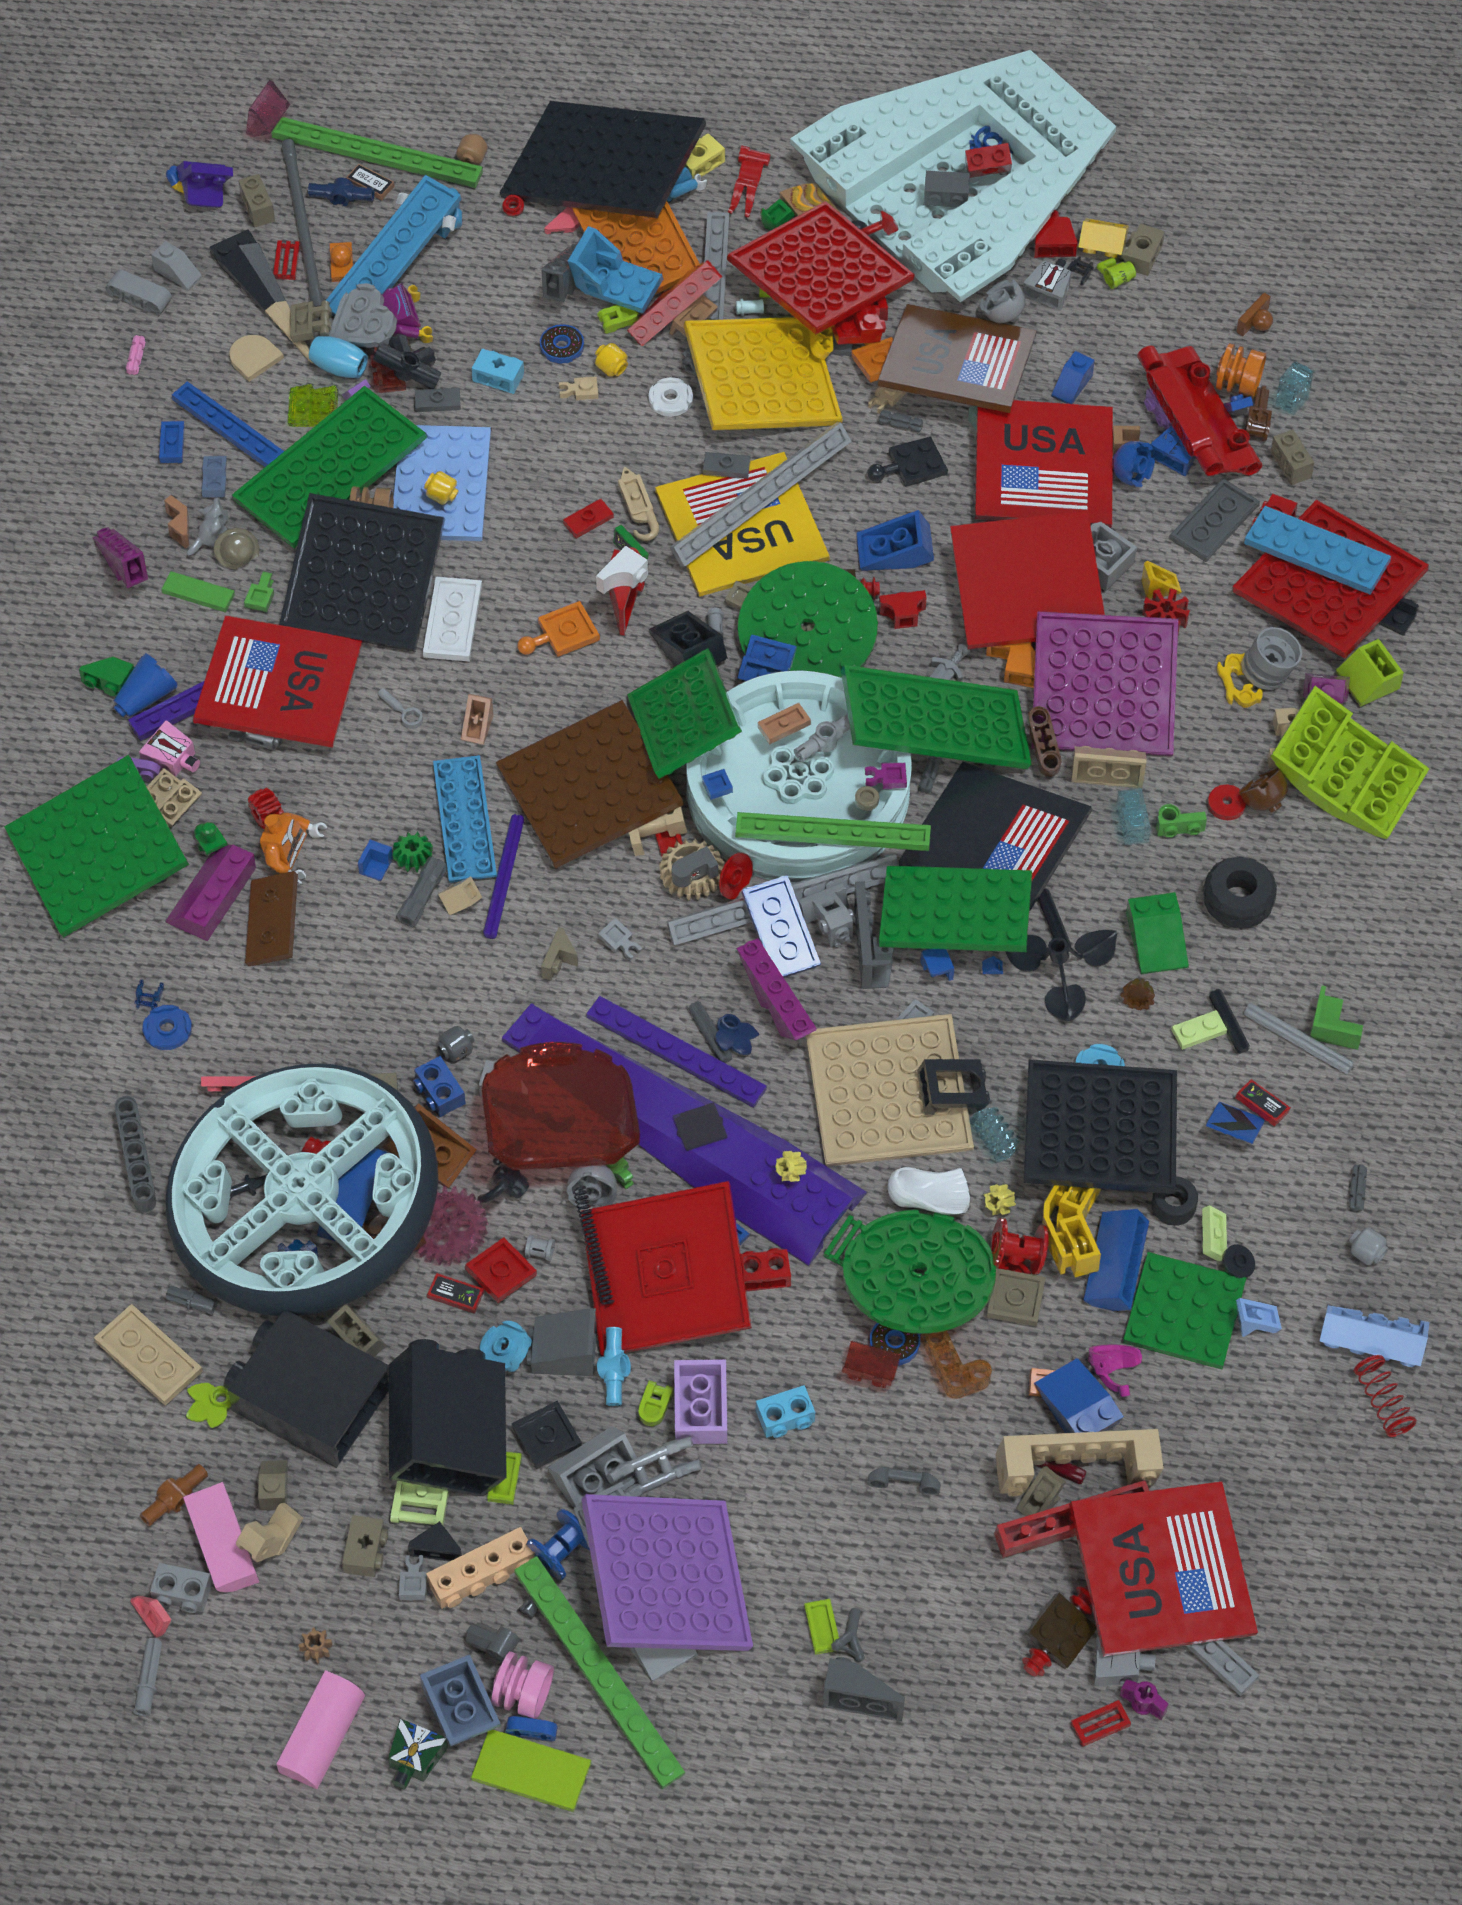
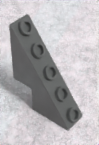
M571 244V247L568 246L542 268L543 298L564 302L567 294L573 295L576 285L568 259L577 244Z

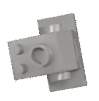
M842 883L798 900L805 923L820 919L818 921L819 927L823 934L827 933L830 947H839L843 942L850 943L852 941L855 916L851 909H847L849 907L847 893Z

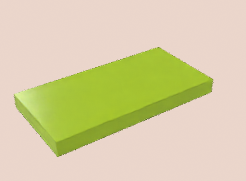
M492 1729L487 1733L471 1780L574 1812L591 1766V1760Z

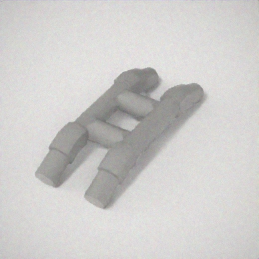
M691 1436L667 1442L655 1450L620 1464L615 1470L607 1474V1480L610 1483H614L620 1478L635 1472L639 1484L629 1487L624 1491V1494L626 1496L639 1497L643 1493L675 1478L701 1470L702 1465L698 1459L678 1464L671 1468L667 1455L692 1447L693 1441ZM658 1460L662 1473L648 1479L644 1466Z

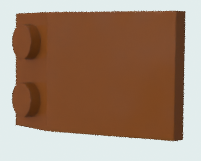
M418 1103L413 1107L424 1120L434 1143L438 1162V1183L450 1188L477 1149ZM390 1136L382 1148L399 1158L396 1145Z

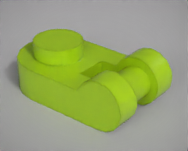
M615 305L600 310L597 316L599 321L603 322L602 327L605 333L608 334L615 332L619 328L632 325L639 318V312Z
M648 1381L638 1411L639 1419L643 1424L656 1426L662 1422L674 1393V1387L668 1385L662 1387L657 1385V1382ZM656 1395L661 1397V1400L653 1399L652 1397Z

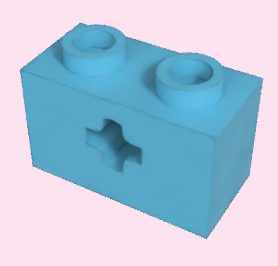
M481 349L472 366V380L474 382L512 394L515 393L524 376L523 361L486 349Z

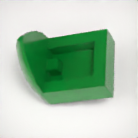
M781 199L777 200L767 210L761 208L760 211L761 221L768 230L779 227L795 216L793 211Z

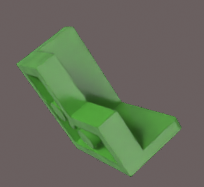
M1322 985L1310 1037L1320 1042L1358 1050L1363 1025L1339 1020L1344 999L1326 996V986Z

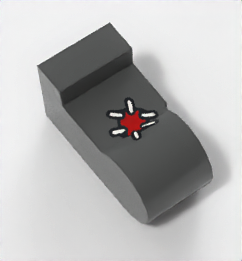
M706 846L675 861L671 869L672 882L675 886L684 888L689 886L693 880L705 875L709 879L717 877L718 863L709 848Z

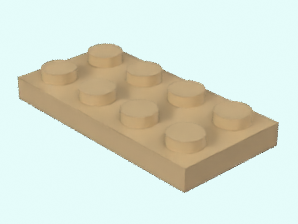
M132 1304L94 1337L95 1342L165 1406L203 1372L202 1367Z

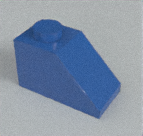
M1075 351L1064 365L1051 397L1066 404H1073L1092 378L1095 360Z

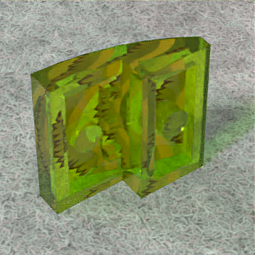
M312 384L291 387L288 425L292 427H315L337 409L339 390L336 385L314 389Z

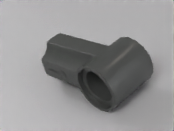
M479 1622L474 1625L471 1624L466 1631V1642L470 1646L487 1652L499 1662H503L508 1652H513L520 1641L516 1634L504 1627H500L497 1630Z

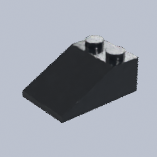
M690 611L681 613L649 629L651 636L675 667L707 648L712 653L716 665L728 659L722 634Z

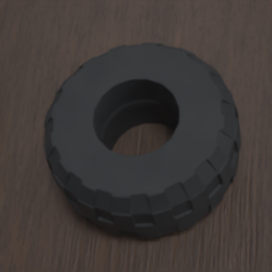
M1242 856L1229 857L1216 863L1208 873L1203 889V900L1209 914L1221 924L1233 928H1249L1260 924L1270 915L1276 900L1277 885L1273 874L1264 864L1252 858ZM1233 887L1245 888L1251 895L1244 897L1236 896L1228 889Z

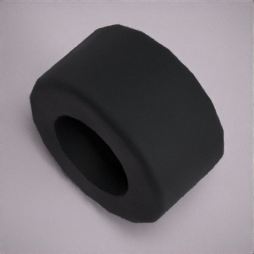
M1176 1176L1175 1194L1153 1192V1213L1161 1222L1167 1225L1179 1226L1185 1224L1193 1218L1196 1212L1198 1192L1195 1186L1183 1177ZM1169 1195H1177L1184 1200V1204L1172 1206L1165 1201V1198Z

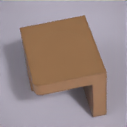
M1113 426V456L1124 443L1139 441L1140 426Z

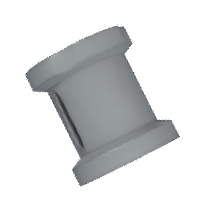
M529 1235L525 1247V1257L532 1255L546 1258V1261H551L555 1248V1239H549L548 1241L534 1238V1235Z

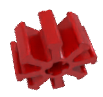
M1173 588L1169 589L1168 599H1164L1160 592L1161 589L1154 590L1152 600L1148 597L1144 600L1142 615L1151 618L1178 619L1179 635L1180 626L1186 628L1188 625L1190 610L1187 609L1189 600L1184 596L1183 599L1176 601L1177 590Z

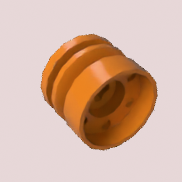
M1229 343L1218 365L1216 389L1223 390L1226 381H1228L1227 392H1232L1235 384H1239V394H1243L1244 397L1251 396L1253 399L1263 374L1266 353L1252 349L1248 357L1244 358V347L1240 346L1236 355H1234L1235 344Z

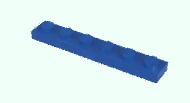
M188 381L172 394L174 402L264 467L284 452Z

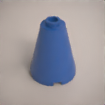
M147 653L141 656L113 700L116 704L113 708L122 717L125 715L132 717L178 687L174 678L164 668L156 664L157 661Z

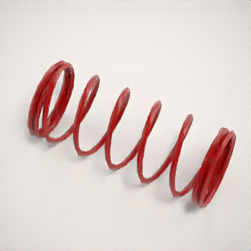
M1373 1355L1360 1361L1354 1367V1372L1356 1375H1359L1358 1381L1360 1383L1367 1384L1364 1392L1366 1395L1373 1396L1371 1405L1372 1407L1379 1408L1377 1417L1385 1420L1383 1429L1386 1435L1395 1437L1411 1430L1416 1425L1417 1420L1413 1416H1407L1394 1421L1387 1428L1385 1427L1389 1419L1409 1412L1410 1407L1401 1408L1388 1418L1379 1416V1412L1383 1407L1392 1406L1400 1402L1404 1396H1395L1386 1401L1382 1406H1375L1373 1404V1400L1377 1395L1389 1393L1398 1386L1397 1383H1392L1380 1389L1376 1394H1369L1367 1392V1388L1371 1383L1381 1382L1392 1374V1372L1386 1371L1377 1375L1370 1382H1362V1375L1374 1372L1385 1363L1382 1355ZM1381 1359L1370 1364L1363 1371H1358V1369L1366 1363L1373 1360ZM1385 1374H1388L1387 1376L1383 1377L1382 1379H1379V1380L1375 1381L1377 1378H1379V1377H1381V1376H1383V1375H1385ZM1391 1386H1394L1393 1388H1391V1389H1389V1390H1387V1391H1385V1392H1382L1383 1390H1385V1389H1387V1388H1389V1387H1391ZM1401 1397V1398L1398 1399L1397 1401L1388 1404L1389 1402L1393 1401L1394 1399H1397V1398ZM1407 1409V1410L1404 1411L1403 1413L1394 1416L1395 1414L1399 1413L1400 1411H1403V1410ZM1413 1420L1407 1426H1404L1400 1429L1392 1430L1394 1427L1398 1426L1401 1423Z

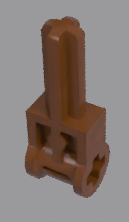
M1262 385V387H1257L1254 406L1249 408L1244 430L1249 433V436L1262 438V441L1266 442L1271 425L1272 411L1267 410L1270 390L1267 389V386Z

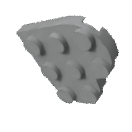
M367 283L356 285L358 288L353 289L349 294L346 292L343 295L329 336L343 339L357 347H378L380 343L388 345L390 338L396 330L397 318L386 306H383L384 297L374 285Z

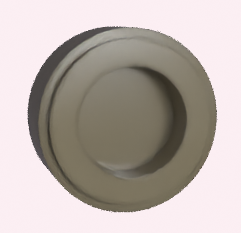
M870 786L859 788L855 794L856 806L864 811L875 809L879 804L878 791Z

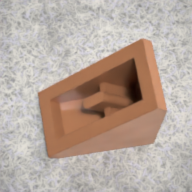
M468 694L461 740L484 745L493 719L492 698Z

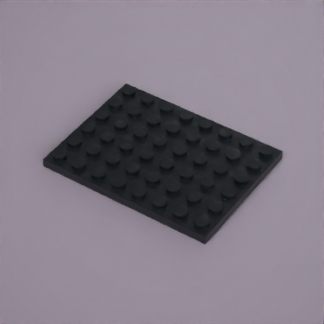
M550 101L499 193L501 198L504 199L509 195H517L524 202L658 218L706 126L705 118Z

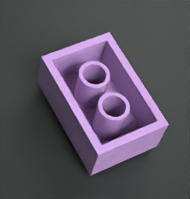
M674 1360L675 1440L691 1436L693 1444H727L726 1360Z

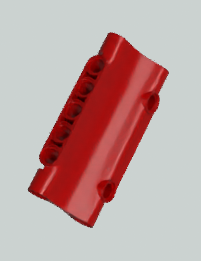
M1150 345L1142 348L1138 352L1137 358L1146 371L1149 387L1191 457L1195 456L1205 475L1213 476L1221 473L1237 472L1250 476L1260 471L1263 465L1255 450L1249 444V433L1244 429L1237 428L1209 380L1210 367L1201 361L1194 347L1186 346L1160 354L1154 346Z

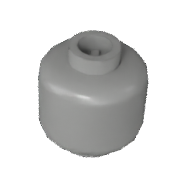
M1370 1227L1362 1231L1357 1229L1349 1240L1352 1243L1351 1254L1366 1265L1378 1264L1389 1249L1386 1246V1238Z

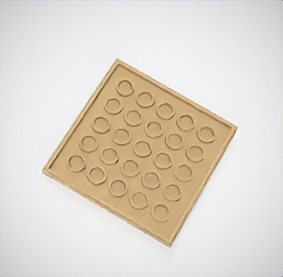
M952 1014L818 1028L816 1031L806 1035L825 1166L974 1150L968 1109L938 1108L934 1115H924L917 1073L924 1059H959ZM936 1072L940 1093H965L961 1072Z

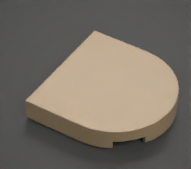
M247 335L239 338L233 343L229 353L232 366L249 382L284 359L283 353L268 339L259 335Z

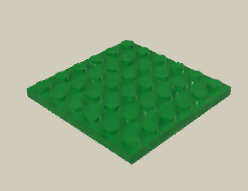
M129 755L4 826L63 938L190 865Z

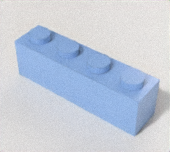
M1328 1305L1319 1342H1323L1324 1345L1330 1348H1339V1346L1348 1348L1355 1354L1382 1355L1385 1361L1390 1359L1397 1360L1402 1365L1408 1367L1421 1366L1428 1339L1429 1322L1420 1321V1325L1409 1323L1408 1318L1402 1317L1391 1321L1384 1317L1383 1314L1378 1313L1369 1314L1366 1317L1363 1316L1360 1310Z

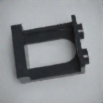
M924 1059L918 1068L917 1073L924 1115H934L938 1108H976L977 1114H981L986 1106L989 1105L990 1095L986 1091V1072L982 1068L981 1059ZM936 1072H969L973 1092L940 1093Z

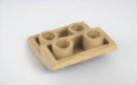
M165 768L147 786L170 827L202 795L201 791L184 778L180 781Z

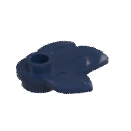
M725 1014L717 1021L718 1031L715 1039L718 1046L724 1051L732 1048L738 1054L750 1055L752 1051L750 1039L758 1037V1031L749 1023L740 1022L739 1018L733 1014Z

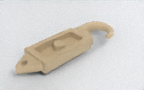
M624 467L621 479L618 480V486L631 520L637 523L648 522L651 529L650 533L646 535L639 534L636 530H633V534L639 540L650 541L659 533V525L653 512L652 504L640 474L636 475Z

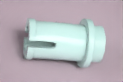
M741 298L740 301H736V314L744 316V314L764 313L763 299L743 301V298Z

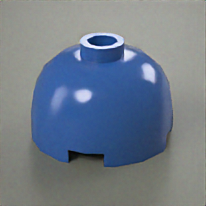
M1129 441L1121 445L1113 456V468L1116 477L1124 484L1142 487L1141 482L1144 478L1149 480L1154 469L1155 458L1151 457L1150 451L1153 447L1149 443L1142 441ZM1133 472L1138 473L1135 478H1132Z

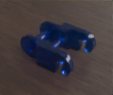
M140 979V984H138L136 989L137 1000H135L134 1004H136L138 1009L140 1006H148L153 1010L155 1007H158L156 1002L161 1000L164 983L160 982L158 990L154 994L143 993L144 980ZM143 996L153 998L152 1002L143 1001Z

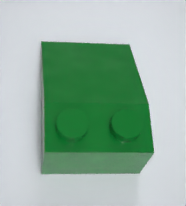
M1176 892L1128 899L1126 916L1141 975L1189 968L1181 912Z

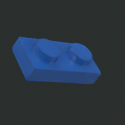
M161 421L160 463H183L184 421Z

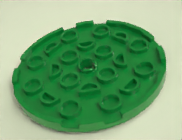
M817 561L790 563L763 576L747 594L738 618V635L744 656L746 655L752 634L796 646L797 650L790 671H812L842 678L841 669L844 665L865 666L867 659L874 650L878 635L876 608L863 584L844 569ZM804 622L814 624V628L811 631H804L801 627Z
M919 1210L899 1211L879 1217L868 1223L861 1229V1233L854 1240L850 1241L843 1263V1280L846 1291L853 1303L861 1312L875 1322L902 1332L938 1333L953 1329L970 1321L987 1305L993 1294L996 1281V1265L993 1264V1253L988 1243L975 1229L969 1225L964 1226L954 1221L955 1217L934 1212V1215L919 1213ZM921 1269L926 1272H924V1275L922 1276L921 1273H916L913 1270Z

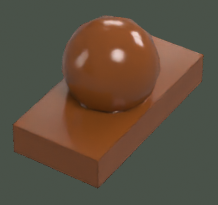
M1263 293L1238 319L1236 331L1238 334L1244 336L1252 326L1259 331H1266L1272 326L1273 317L1268 311L1270 295Z

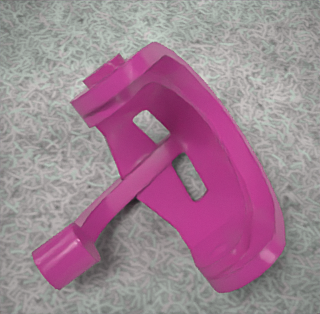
M1116 1344L1097 1345L1089 1348L1087 1361L1090 1362L1096 1375L1100 1377L1109 1389L1119 1392L1120 1397L1130 1395L1129 1385H1119L1113 1382L1108 1374L1116 1369L1138 1366L1142 1361V1354L1138 1348Z

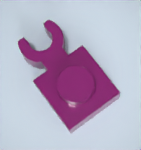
M881 763V769L872 766L865 768V775L873 776V778H866V786L873 787L878 783H882L883 789L907 788L906 763Z

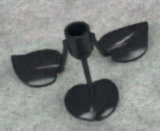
M1098 930L1086 933L1076 941V951L1063 938H1053L1047 947L1041 937L1028 935L1026 952L1005 951L1009 961L1017 969L1024 972L1037 970L1040 967L1041 960H1047L1050 955L1051 961L1059 965L1062 987H1054L1048 991L1045 996V1006L1056 1018L1063 1021H1071L1077 1018L1083 1011L1086 996L1081 986L1077 984L1067 986L1063 964L1069 959V952L1078 959L1085 958L1088 965H1105L1111 961L1115 954L1117 931Z

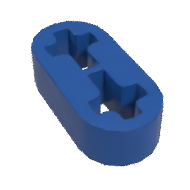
M513 1716L507 1719L505 1732L520 1738L552 1742L556 1739L558 1726L551 1721Z

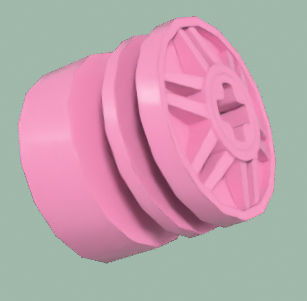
M509 1651L496 1673L491 1703L496 1707H500L504 1702V1709L511 1710L517 1700L519 1701L518 1714L537 1719L551 1687L554 1666L535 1660L530 1669L527 1670L528 1658L521 1656L518 1660L517 1653Z

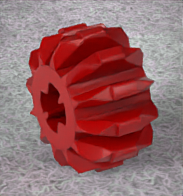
M267 787L255 791V793L248 797V806L254 820L257 821L258 826L263 829L266 827L264 821L268 815H281L284 813L278 797Z

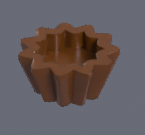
M1135 978L1128 982L1120 993V996L1124 998L1122 1003L1128 1004L1129 1008L1141 1011L1142 1009L1149 1010V1005H1154L1155 994L1153 987L1149 981H1145L1143 978L1140 980Z

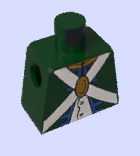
M400 1719L388 1757L389 1767L397 1770L392 1783L401 1789H406L412 1777L424 1782L448 1748L446 1737Z

